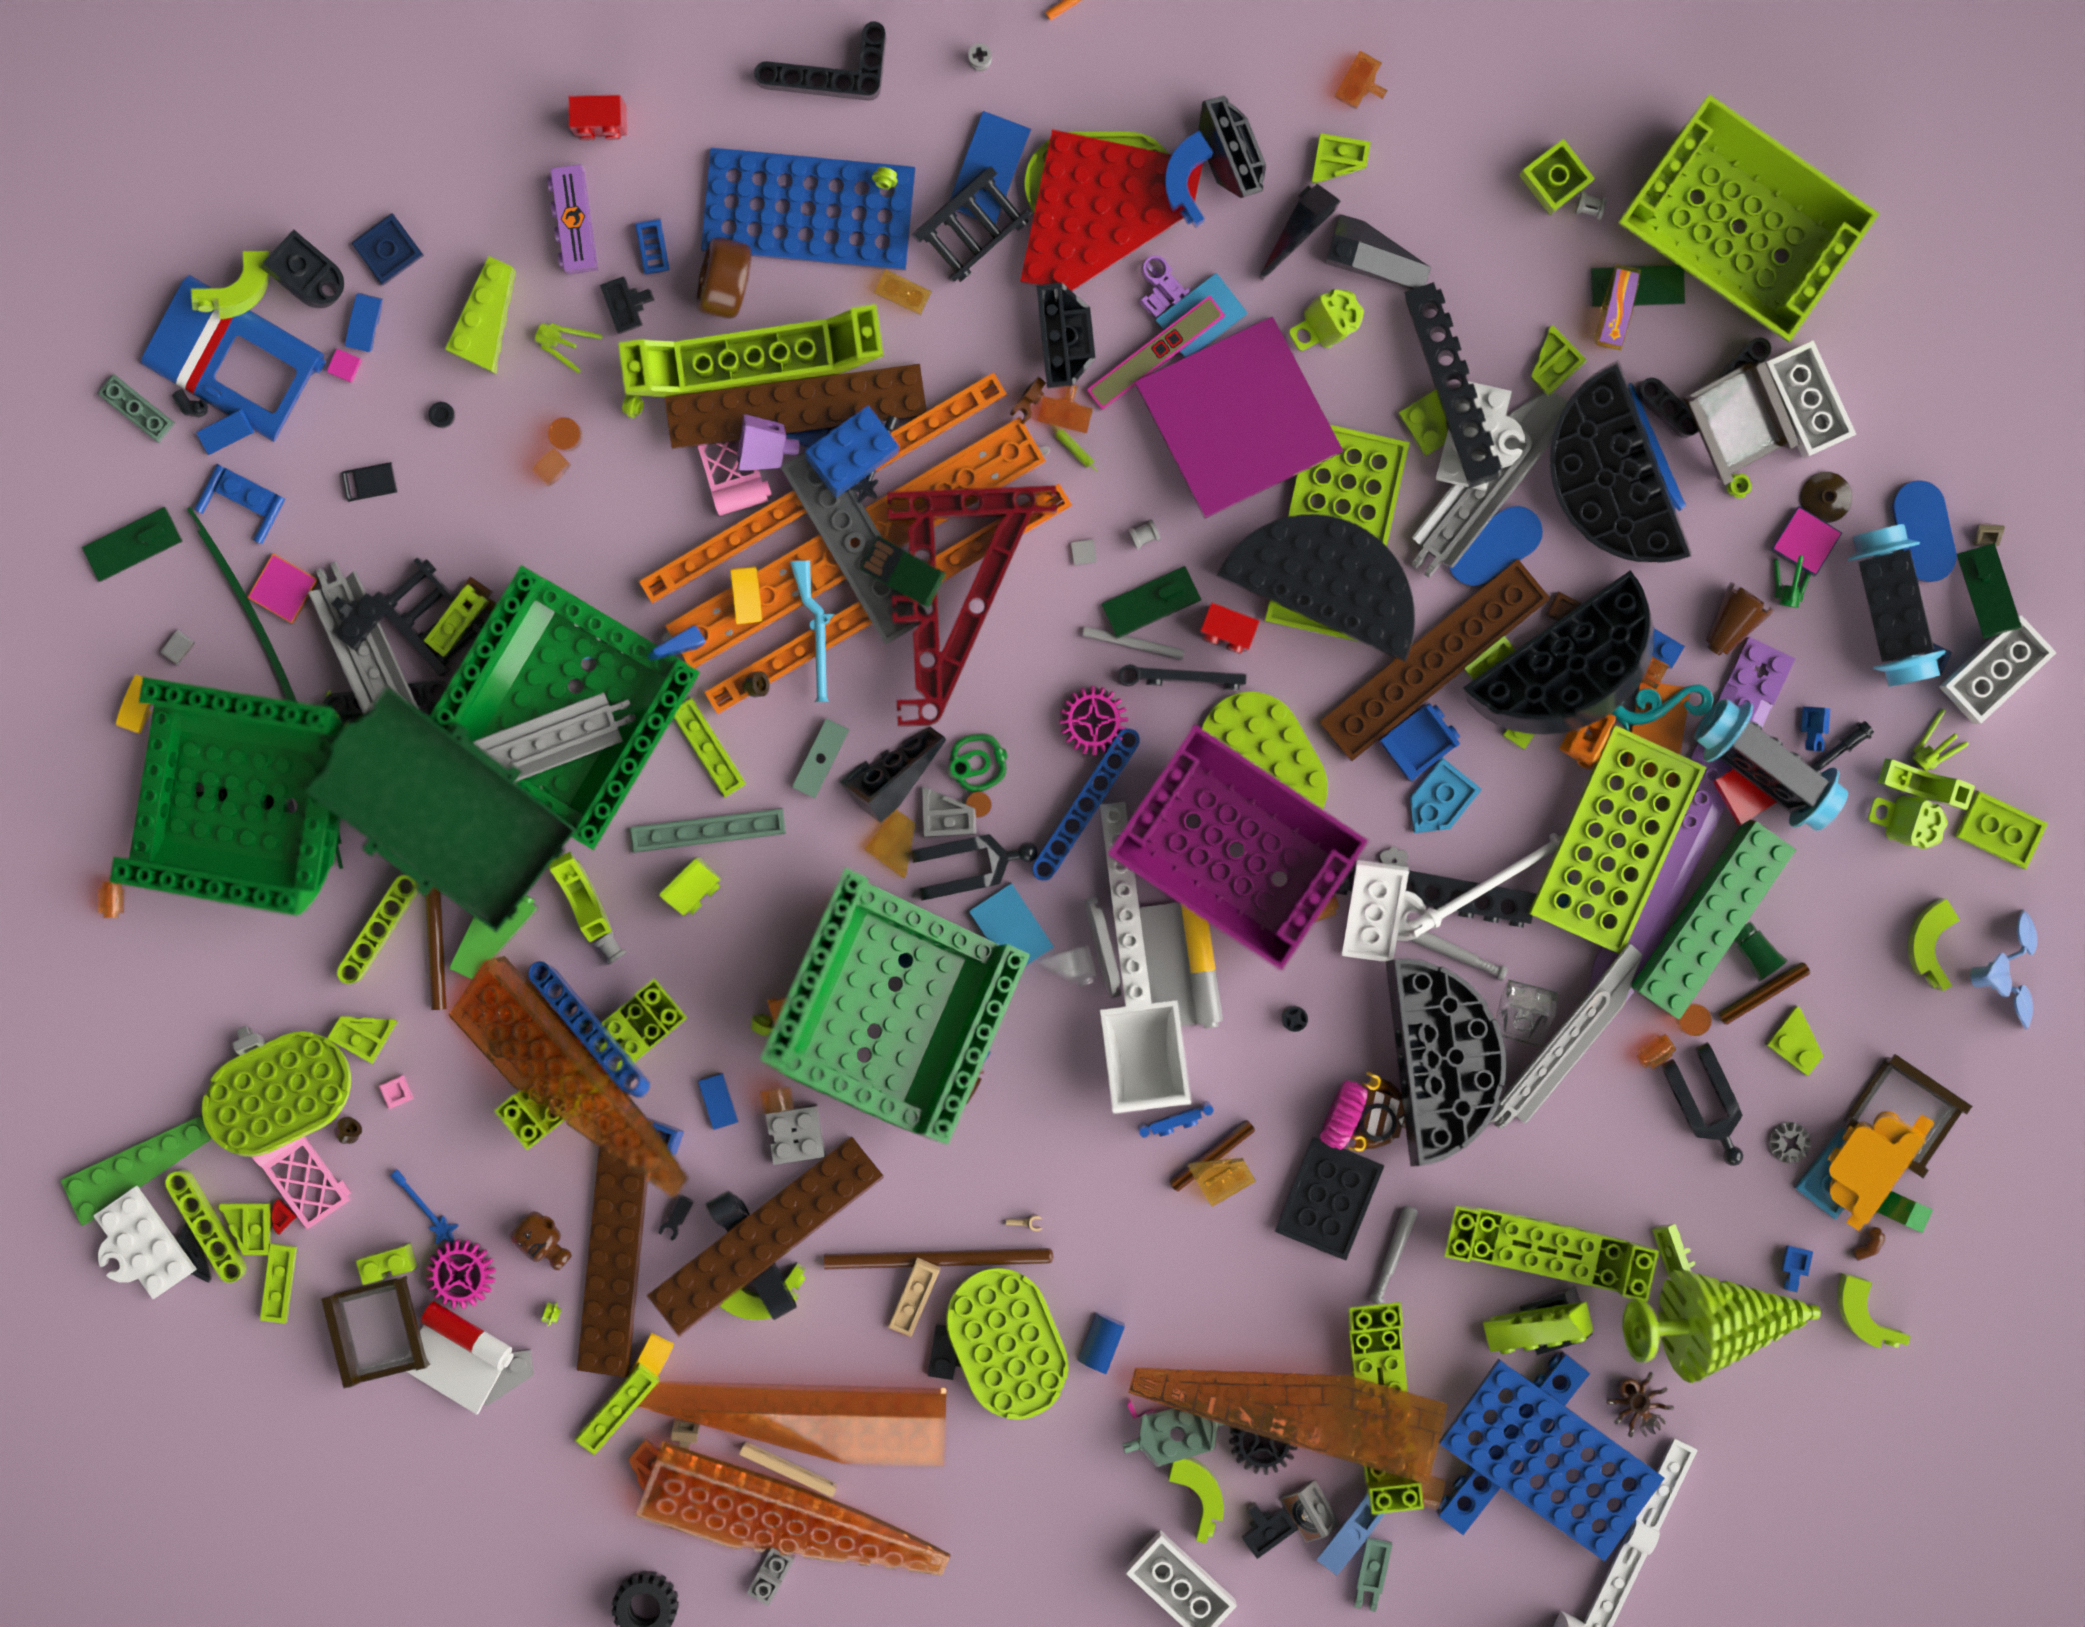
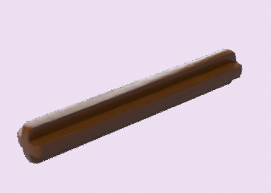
M1804 962L1799 963L1719 1012L1720 1020L1723 1024L1728 1025L1810 975V969Z
M1244 1121L1169 1181L1170 1185L1177 1192L1183 1189L1255 1132L1254 1126L1250 1121Z

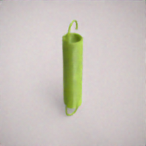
M1056 427L1058 432L1054 436L1086 468L1091 466L1096 470L1092 466L1095 460L1063 429L1059 430Z

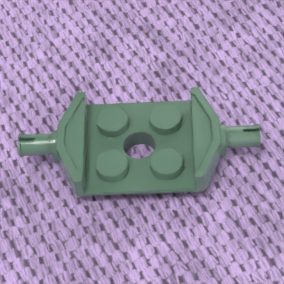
M1197 1399L1196 1411L1202 1412L1210 1418L1195 1413L1194 1408L1193 1411L1172 1408L1148 1416L1144 1414L1141 1418L1139 1437L1136 1440L1122 1443L1123 1451L1127 1454L1140 1449V1452L1143 1451L1157 1467L1213 1451L1217 1429L1219 1426L1228 1423L1226 1420L1218 1421L1210 1418L1219 1417L1223 1420L1226 1413L1218 1416L1207 1413L1208 1408L1200 1399ZM1193 1403L1179 1406V1408L1191 1409ZM1229 1412L1228 1420L1229 1422H1234L1232 1413ZM1174 1428L1181 1429L1184 1433V1439L1181 1441L1173 1440L1170 1436V1431Z

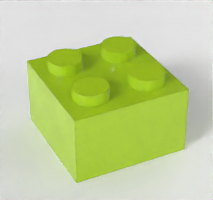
M1564 138L1519 174V177L1549 215L1556 212L1595 180Z

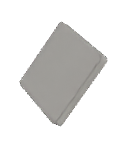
M1093 539L1071 543L1074 565L1097 562Z

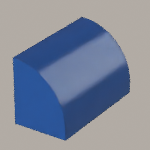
M1096 1312L1077 1360L1091 1369L1107 1374L1124 1331L1125 1323Z

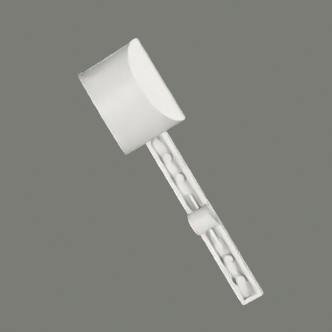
M1126 803L1100 805L1126 1005V1007L1100 1010L1113 1114L1175 1105L1191 1104L1178 1001L1151 1002L1135 872L1108 855L1128 824Z
M1672 1438L1657 1469V1472L1665 1479L1629 1527L1584 1622L1560 1611L1553 1627H1613L1647 1555H1650L1656 1547L1661 1525L1698 1451L1696 1448L1676 1438Z

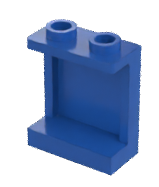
M1430 703L1426 704L1378 740L1409 782L1417 778L1419 774L1453 748L1460 745V742L1457 740L1460 738L1459 733L1452 725L1448 727L1442 720L1445 715L1436 704L1433 707Z

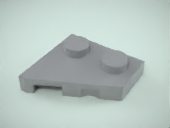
M922 787L924 837L976 834L975 808L927 787Z
M531 1349L511 1352L513 1359L506 1368L502 1369L484 1402L485 1406L490 1405L534 1375Z

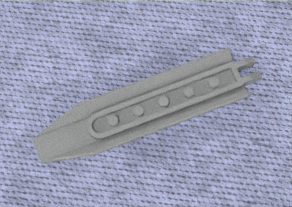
M1541 392L1508 415V417L1515 419L1522 427L1525 443H1519L1515 438H1508L1504 445L1509 450L1517 448L1523 450L1522 455L1511 466L1499 470V479L1489 482L1487 491L1474 488L1469 489V487L1453 484L1412 536V539L1422 548L1412 563L1414 568L1417 569L1422 565L1428 553L1435 557L1425 570L1424 575L1428 578L1439 568L1441 562L1451 568L1456 565L1548 448L1558 419L1568 402L1555 392L1549 397L1544 392Z
M335 561L331 563V569L337 581L329 584L325 571L322 568L316 570L323 587L308 593L363 714L386 684L418 708L379 622L356 650L352 649L334 633L343 621L338 618L342 613L331 603L337 596L343 598L349 604L352 600L358 603L366 593L356 571L351 572L345 578Z
M602 693L474 742L506 767L510 762L519 767L522 771V774L516 780L519 781L622 742L617 727L635 721L636 717L635 714H630L623 717V719L615 721L612 712L627 708L631 705L628 699L609 706L605 694Z
M1630 943L1627 944L1559 1028L1553 1032L1550 1039L1536 1053L1530 1063L1520 1072L1511 1086L1505 1090L1499 1099L1500 1102L1495 1114L1490 1120L1491 1123L1494 1122L1493 1124L1497 1128H1505L1515 1116L1526 1124L1623 1008L1643 955Z

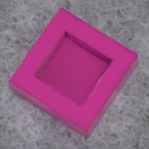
M336 349L327 372L352 383L362 359Z

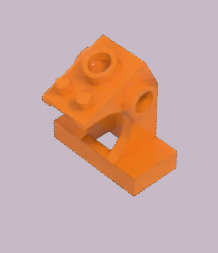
M1609 714L1595 723L1580 728L1579 731H1569L1559 750L1577 760L1579 766L1585 769L1593 768L1599 760L1601 751L1609 738L1616 716ZM1588 729L1592 732L1591 734H1586Z

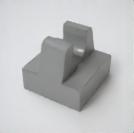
M247 1025L237 1029L239 1040L232 1043L235 1052L239 1055H243L266 1044L265 1039L259 1034L253 1033L252 1029H248Z

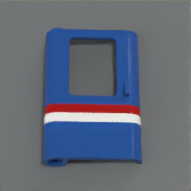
M188 275L181 283L146 348L141 364L227 415L242 409L253 430L275 442L310 376L315 372L317 374L320 373L326 362L323 359L324 354L251 310L226 319H219V310H212L210 312L192 310L191 289L213 288ZM237 336L243 337L294 367L297 371L294 380L275 413H271L216 380V373Z

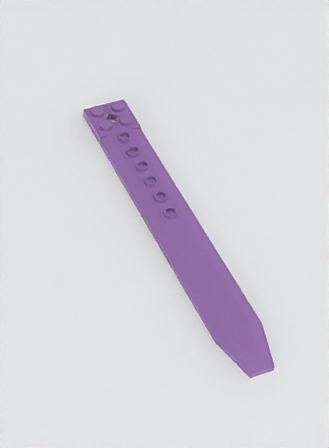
M1747 637L1717 702L1724 698H1727L1736 706L1750 702L1753 705V711L1749 721L1756 722L1763 727L1796 658L1756 639ZM1763 664L1767 674L1758 678L1754 668L1755 666L1760 667ZM1698 742L1690 760L1707 768L1628 943L1643 954L1634 980L1660 944L1726 805L1712 781L1732 768L1719 758L1706 762L1703 759L1705 747ZM1615 918L1613 919V922L1610 927L1614 925ZM1600 947L1593 963L1588 991L1617 958L1618 953L1605 947ZM1630 988L1626 1001L1635 991Z

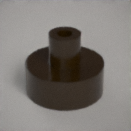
M763 671L750 672L746 676L742 687L753 698L763 697L769 692L770 682L768 676Z
M350 1117L341 1118L334 1129L335 1136L342 1144L355 1143L362 1133L361 1124Z

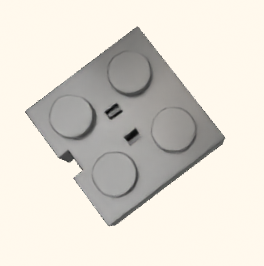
M818 1105L766 1113L768 1133L773 1135L774 1142L770 1144L773 1165L825 1157Z

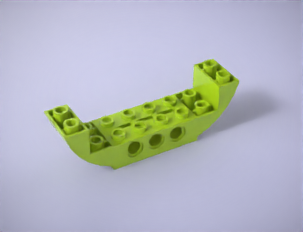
M654 978L604 1020L602 1024L635 1063L683 1023L687 1016ZM580 1041L577 1043L579 1046L577 1058L576 1051L571 1056L568 1055L571 1052L570 1049L568 1053H564L547 1068L554 1071L560 1077L552 1073L548 1082L543 1087V1090L551 1093L566 1104H570L573 1101L571 1106L576 1110H579L592 1099L591 1096L583 1091H580L574 1099L579 1088L594 1097L610 1081L609 1075L606 1074L604 1068L594 1057H591L584 1064L588 1057V1051L583 1048ZM607 1042L601 1046V1052L605 1050ZM622 1060L616 1064V1070L621 1067ZM596 1065H598L602 1073H605L603 1078L594 1070ZM546 1069L535 1077L531 1083L529 1082L519 1092L512 1095L494 1110L527 1151L576 1112L557 1099H553L550 1103L552 1096L536 1087L541 1088L548 1079L551 1072ZM592 1071L596 1075V1078L601 1080L598 1083V1085L596 1084V1080L590 1077ZM575 1077L573 1083L576 1084L579 1088H577L576 1086L572 1085L571 1083H569V1082L566 1081L565 1079H567V1080H569V1081H572L573 1078Z
M1458 1205L1455 1206L1444 1257L1470 1262V1260L1480 1261L1615 1291L1623 1297L1648 1302L1659 1251L1595 1231L1500 1210Z
M1401 1302L1350 1307L1348 1309L1349 1351L1354 1389L1366 1392L1354 1391L1356 1408L1385 1416L1386 1399L1395 1401L1388 1402L1387 1417L1391 1420L1368 1414L1365 1430L1364 1419L1366 1414L1356 1410L1360 1450L1372 1515L1424 1509L1421 1482L1417 1476L1411 1427L1412 1422L1401 1328H1404Z

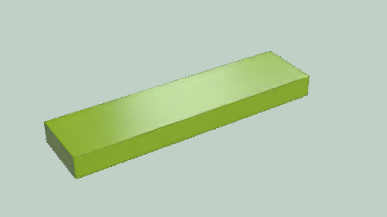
M691 697L683 702L674 719L724 798H726L747 783L693 698Z
M639 1363L576 1435L574 1441L595 1456L656 1386L660 1378Z

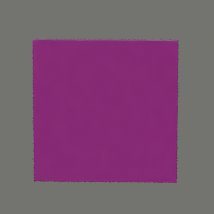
M1273 316L1135 382L1204 519L1343 452Z

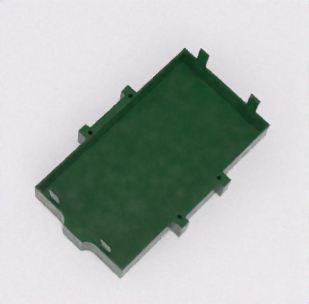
M386 684L364 714L357 720H348L331 741L332 754L305 788L306 793L366 836L367 839L361 845L362 851L371 857L376 852L417 882L415 888L423 896L426 897L431 889L435 887L497 933L507 919L511 921L518 912L517 906L552 861L560 858L565 851L563 847L577 829L573 824L516 782L522 774L519 767L512 762L506 767L466 736L468 734L467 728L459 722L449 732Z

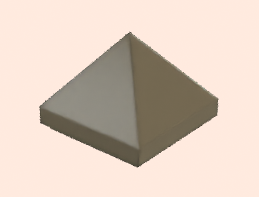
M1990 523L1978 525L1973 545L1985 546L1995 543V546H1999L2005 526Z

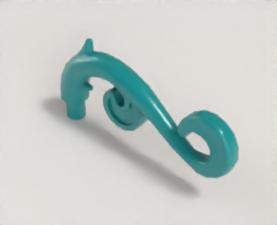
M1695 684L1680 690L1662 704L1661 697L1657 691L1643 689L1635 697L1636 705L1642 710L1645 708L1646 703H1650L1651 709L1649 711L1635 713L1619 706L1610 714L1616 716V720L1628 731L1629 724H1647L1663 717L1686 695L1693 692L1701 695V704L1694 706L1686 700L1684 702L1685 709L1694 716L1705 715L1713 706V695L1707 687Z

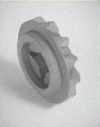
M1794 1122L1782 1123L1773 1130L1770 1136V1149L1773 1155L1782 1162H1799L1808 1155L1811 1147L1810 1134L1800 1124ZM1796 1136L1795 1144H1797L1799 1149L1790 1147L1787 1150L1785 1148L1787 1143L1782 1137L1792 1139Z

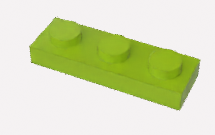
M270 1244L260 1321L282 1324L288 1322L298 1246Z

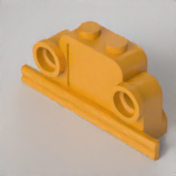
M1882 1111L1874 1118L1873 1125L1868 1122H1860L1854 1128L1852 1126L1848 1127L1842 1136L1845 1142L1840 1149L1835 1147L1827 1158L1831 1161L1829 1172L1833 1177L1830 1183V1195L1834 1202L1852 1213L1846 1221L1848 1225L1860 1231L1864 1224L1869 1223L1926 1141V1135L1934 1125V1121L1921 1114L1915 1124L1910 1126L1901 1120L1895 1112Z

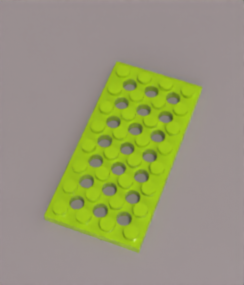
M1330 425L1343 452L1297 474L1288 517L1319 514L1342 518L1368 530L1387 546L1410 442ZM1357 450L1361 455L1360 462L1357 464L1348 462L1346 458L1347 452ZM1381 455L1385 458L1386 465L1383 469L1378 470L1372 466V458L1374 456ZM1320 469L1327 470L1330 473L1329 482L1325 484L1318 482L1316 479L1317 471ZM1344 475L1354 477L1355 486L1352 489H1346L1341 485V478ZM1375 480L1380 484L1378 494L1372 495L1367 492L1366 484L1368 481ZM1315 494L1323 496L1325 500L1324 506L1320 509L1314 508L1310 503L1311 497ZM1346 500L1350 505L1349 512L1346 514L1338 513L1335 508L1336 502ZM1365 505L1373 507L1375 511L1374 517L1370 520H1366L1361 516V508ZM1271 601L1268 603L1264 622L1359 642Z
M1613 725L1609 738L1601 751L1600 758L1592 769L1528 913L1620 954L1628 944L1707 767ZM1624 752H1629L1632 755V762L1628 766H1623L1620 762V757ZM1648 762L1653 763L1655 766V772L1650 777L1645 776L1643 773V767ZM1670 773H1675L1678 777V782L1674 787H1669L1666 784V777ZM1615 775H1618L1622 780L1621 787L1617 790H1613L1609 784L1610 779ZM1637 786H1642L1645 791L1644 797L1641 800H1635L1632 795L1633 789ZM1660 796H1664L1667 799V807L1662 811H1659L1655 806V802ZM1603 799H1608L1611 802V809L1603 814L1599 810V803ZM1627 809L1632 810L1634 813V819L1629 824H1625L1622 820V814ZM1649 820H1654L1657 824V829L1653 834H1648L1645 831V824ZM1597 822L1600 825L1601 831L1598 836L1591 837L1588 828L1592 823ZM1616 833L1622 834L1624 839L1620 847H1614L1611 843V838ZM1643 843L1646 846V853L1643 857L1638 858L1634 854V848L1636 845ZM1583 846H1587L1590 850V856L1588 859L1581 861L1578 857V850ZM1609 856L1613 860V866L1610 870L1604 871L1601 868V861L1604 857ZM1628 867H1633L1636 871V876L1631 881H1626L1624 878V871ZM1571 870H1577L1580 875L1578 882L1575 884H1570L1567 880V875ZM1595 880H1599L1602 883V890L1598 894H1593L1590 891V885ZM1622 890L1625 894V900L1622 904L1616 905L1613 901V895L1615 892ZM1562 893H1566L1569 897V903L1567 906L1560 908L1557 905V897ZM1583 904H1589L1592 908V913L1587 918L1581 917L1579 912ZM1607 914H1612L1615 918L1614 925L1610 928H1605L1602 923L1604 916Z

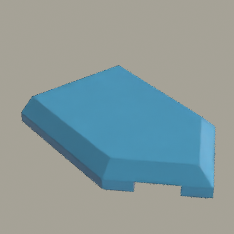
M1443 757L1410 796L1414 833L1451 829L1482 790Z

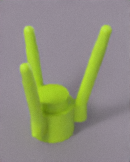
M542 323L537 330L535 341L542 344L541 349L551 353L576 373H580L581 369L552 348V346L556 347L558 343L573 349L577 347L576 344L561 338L560 332L596 339L603 338L601 334L563 327L551 323V325Z
M1945 709L1940 710L1919 744L1913 749L1916 753L1912 756L1913 761L1926 772L1929 769L1933 770L1938 764L1968 746V742H1964L1939 757V753L1957 738V734L1954 733L1935 750L1930 745L1924 748L1943 717Z

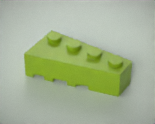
M488 256L445 348L449 353L494 374H497L503 333L507 323V313L516 276V270L512 266Z

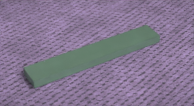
M782 808L630 827L632 850L635 853L786 834V827Z

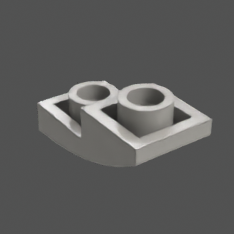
M772 1545L746 1594L769 1606L795 1557Z

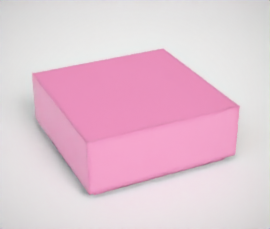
M404 1075L379 1085L388 1109L413 1099Z

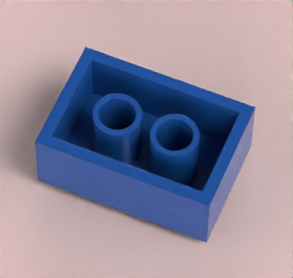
M867 406L809 447L805 452V458L834 497L837 498L896 456L899 452V445L871 408Z

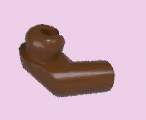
M1874 1227L1868 1232L1870 1237L1868 1243L1853 1249V1254L1857 1261L1879 1253L1886 1240L1885 1234L1882 1233L1880 1228Z

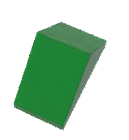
M1890 1191L1876 1212L1923 1233L1933 1210Z

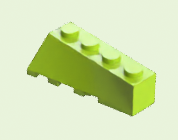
M1587 1301L1491 1316L1483 1322L1490 1352L1500 1351V1354H1509L1514 1352L1515 1348L1522 1347L1524 1351L1539 1348L1541 1344H1547V1347H1555L1563 1344L1562 1341L1571 1340L1573 1344L1586 1341V1337L1594 1332Z

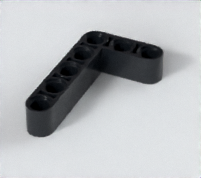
M871 21L864 26L858 71L765 61L755 67V79L758 85L766 90L867 101L874 100L881 92L886 49L885 28L876 21ZM877 30L881 32L880 39L877 41L868 39L867 36L870 31ZM869 56H876L879 61L875 66L870 67L865 64V59ZM765 70H770L774 73L769 81L760 79V74ZM790 73L799 75L798 81L794 84L785 81L786 76ZM819 75L825 78L821 86L816 87L811 84V80L815 76ZM842 78L850 81V86L846 89H839L836 86L837 82ZM867 81H872L876 84V87L872 92H865L862 90V85Z
M1758 337L1747 343L1713 381L1734 370L1736 363H1760L1765 361L1771 354L1772 347L1770 342L1765 338ZM1754 344H1758L1763 348V355L1761 357L1754 355L1752 352ZM1748 375L1728 385L1727 394H1721L1717 391L1703 399L1709 402L1711 406L1710 412L1705 413L1708 421L1749 378ZM1647 378L1638 385L1636 393L1639 400L1681 438H1689L1699 432L1688 406L1659 379ZM1646 384H1651L1655 387L1656 393L1654 397L1645 394L1644 386ZM1668 401L1674 405L1673 414L1665 413L1663 410L1664 402ZM1683 419H1689L1693 423V430L1691 432H1686L1682 428Z
M441 680L409 683L408 686L410 690L416 688L419 691L420 696L416 704L418 707L427 706L430 717L440 701L433 694L434 688L437 685H442L446 691L449 683ZM353 691L330 694L323 703V707L332 708L333 700L336 698L341 699L343 703L342 710L336 712L339 717L363 714L357 704Z
M729 1190L705 1203L713 1220L725 1228L727 1232L750 1215L742 1199ZM776 1263L752 1280L773 1320L797 1308L796 1302Z

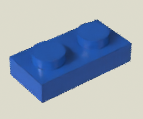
M1654 628L1652 658L1672 669L1685 646Z

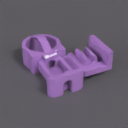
M1157 255L1147 258L1142 264V276L1154 288L1152 289L1153 293L1149 297L1145 296L1139 301L1154 319L1169 305L1173 306L1178 303L1190 290L1189 287L1184 289L1170 274L1173 269L1164 258ZM1150 260H1156L1161 263L1164 270L1163 275L1153 268L1149 262ZM1146 268H1147L1156 278H1153V277L1149 276L1148 273H1147ZM1147 299L1156 308V310L1146 301Z

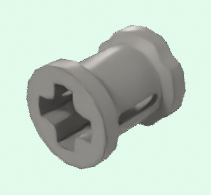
M983 43L974 44L968 52L969 64L976 71H984L991 64L990 48ZM981 52L982 56H985L983 62L978 61L976 53Z
M1582 191L1577 202L1575 214L1585 213L1596 216L1597 220H1601L1607 198L1602 197L1599 199L1588 196L1586 192Z
M1152 519L1148 520L1147 524L1136 529H1128L1137 550L1141 549V545L1148 542L1161 540Z
M613 931L593 944L595 947H599L607 959V965H610L627 953L625 949H621L614 939L615 934Z

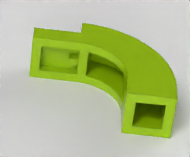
M243 251L242 275L231 286L219 289H191L192 310H199L201 312L219 310V319H226L241 315L252 309L262 299L269 284L270 275L261 268L262 263L269 257V251Z
M1888 758L1884 760L1877 782L1908 795L1923 797L1928 801L1963 810H1968L1975 785L1959 779L1926 772Z
M571 851L561 855L558 860L554 859L549 865V869L566 894L579 928L589 943L612 932L601 901L579 860L575 859Z
M1939 898L1928 905L1915 919L1908 937V956L1915 974L1920 975L1927 972L1925 978L1928 984L1933 989L1936 988L1940 991L1947 990L1952 987V984L1936 959V942L1943 931L1960 921L1947 898Z
M799 1263L796 1264L785 1280L795 1302L799 1295L792 1288L794 1287L798 1290L806 1279L803 1275L806 1268ZM745 1287L720 1305L721 1308L739 1318L747 1320L772 1318L760 1295L747 1290Z
M1841 1273L1837 1289V1302L1840 1314L1847 1327L1857 1337L1881 1349L1883 1339H1885L1884 1344L1897 1348H1899L1900 1344L1908 1346L1911 1337L1909 1334L1878 1325L1871 1319L1867 1308V1300L1872 1282L1864 1278Z
M1189 1457L1172 1462L1168 1474L1169 1482L1190 1487L1199 1495L1202 1501V1510L1195 1538L1197 1542L1206 1544L1208 1537L1212 1538L1216 1522H1212V1519L1223 1521L1224 1502L1220 1486L1213 1473L1197 1459Z

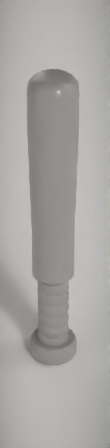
M1426 931L1416 939L1411 940L1416 944L1466 965L1475 966L1494 974L1496 979L1503 981L1506 976L1508 967L1503 965L1499 967L1479 958V955Z
M1404 1206L1381 1268L1382 1272L1375 1292L1369 1296V1300L1376 1304H1384L1385 1299L1383 1296L1390 1276L1395 1272L1416 1220L1418 1211L1411 1206Z

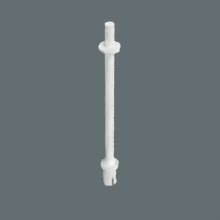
M1550 834V842L1439 909L1429 908L1425 910L1424 915L1406 924L1408 930L1418 926L1410 934L1412 937L1417 938L1432 927H1439L1442 918L1556 851L1563 835Z

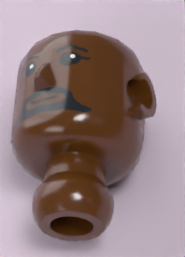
M531 1211L510 1234L512 1243L530 1260L539 1262L545 1257L554 1270L559 1271L572 1257L568 1249L562 1248L557 1244L561 1239V1234L555 1227L554 1221L539 1212Z

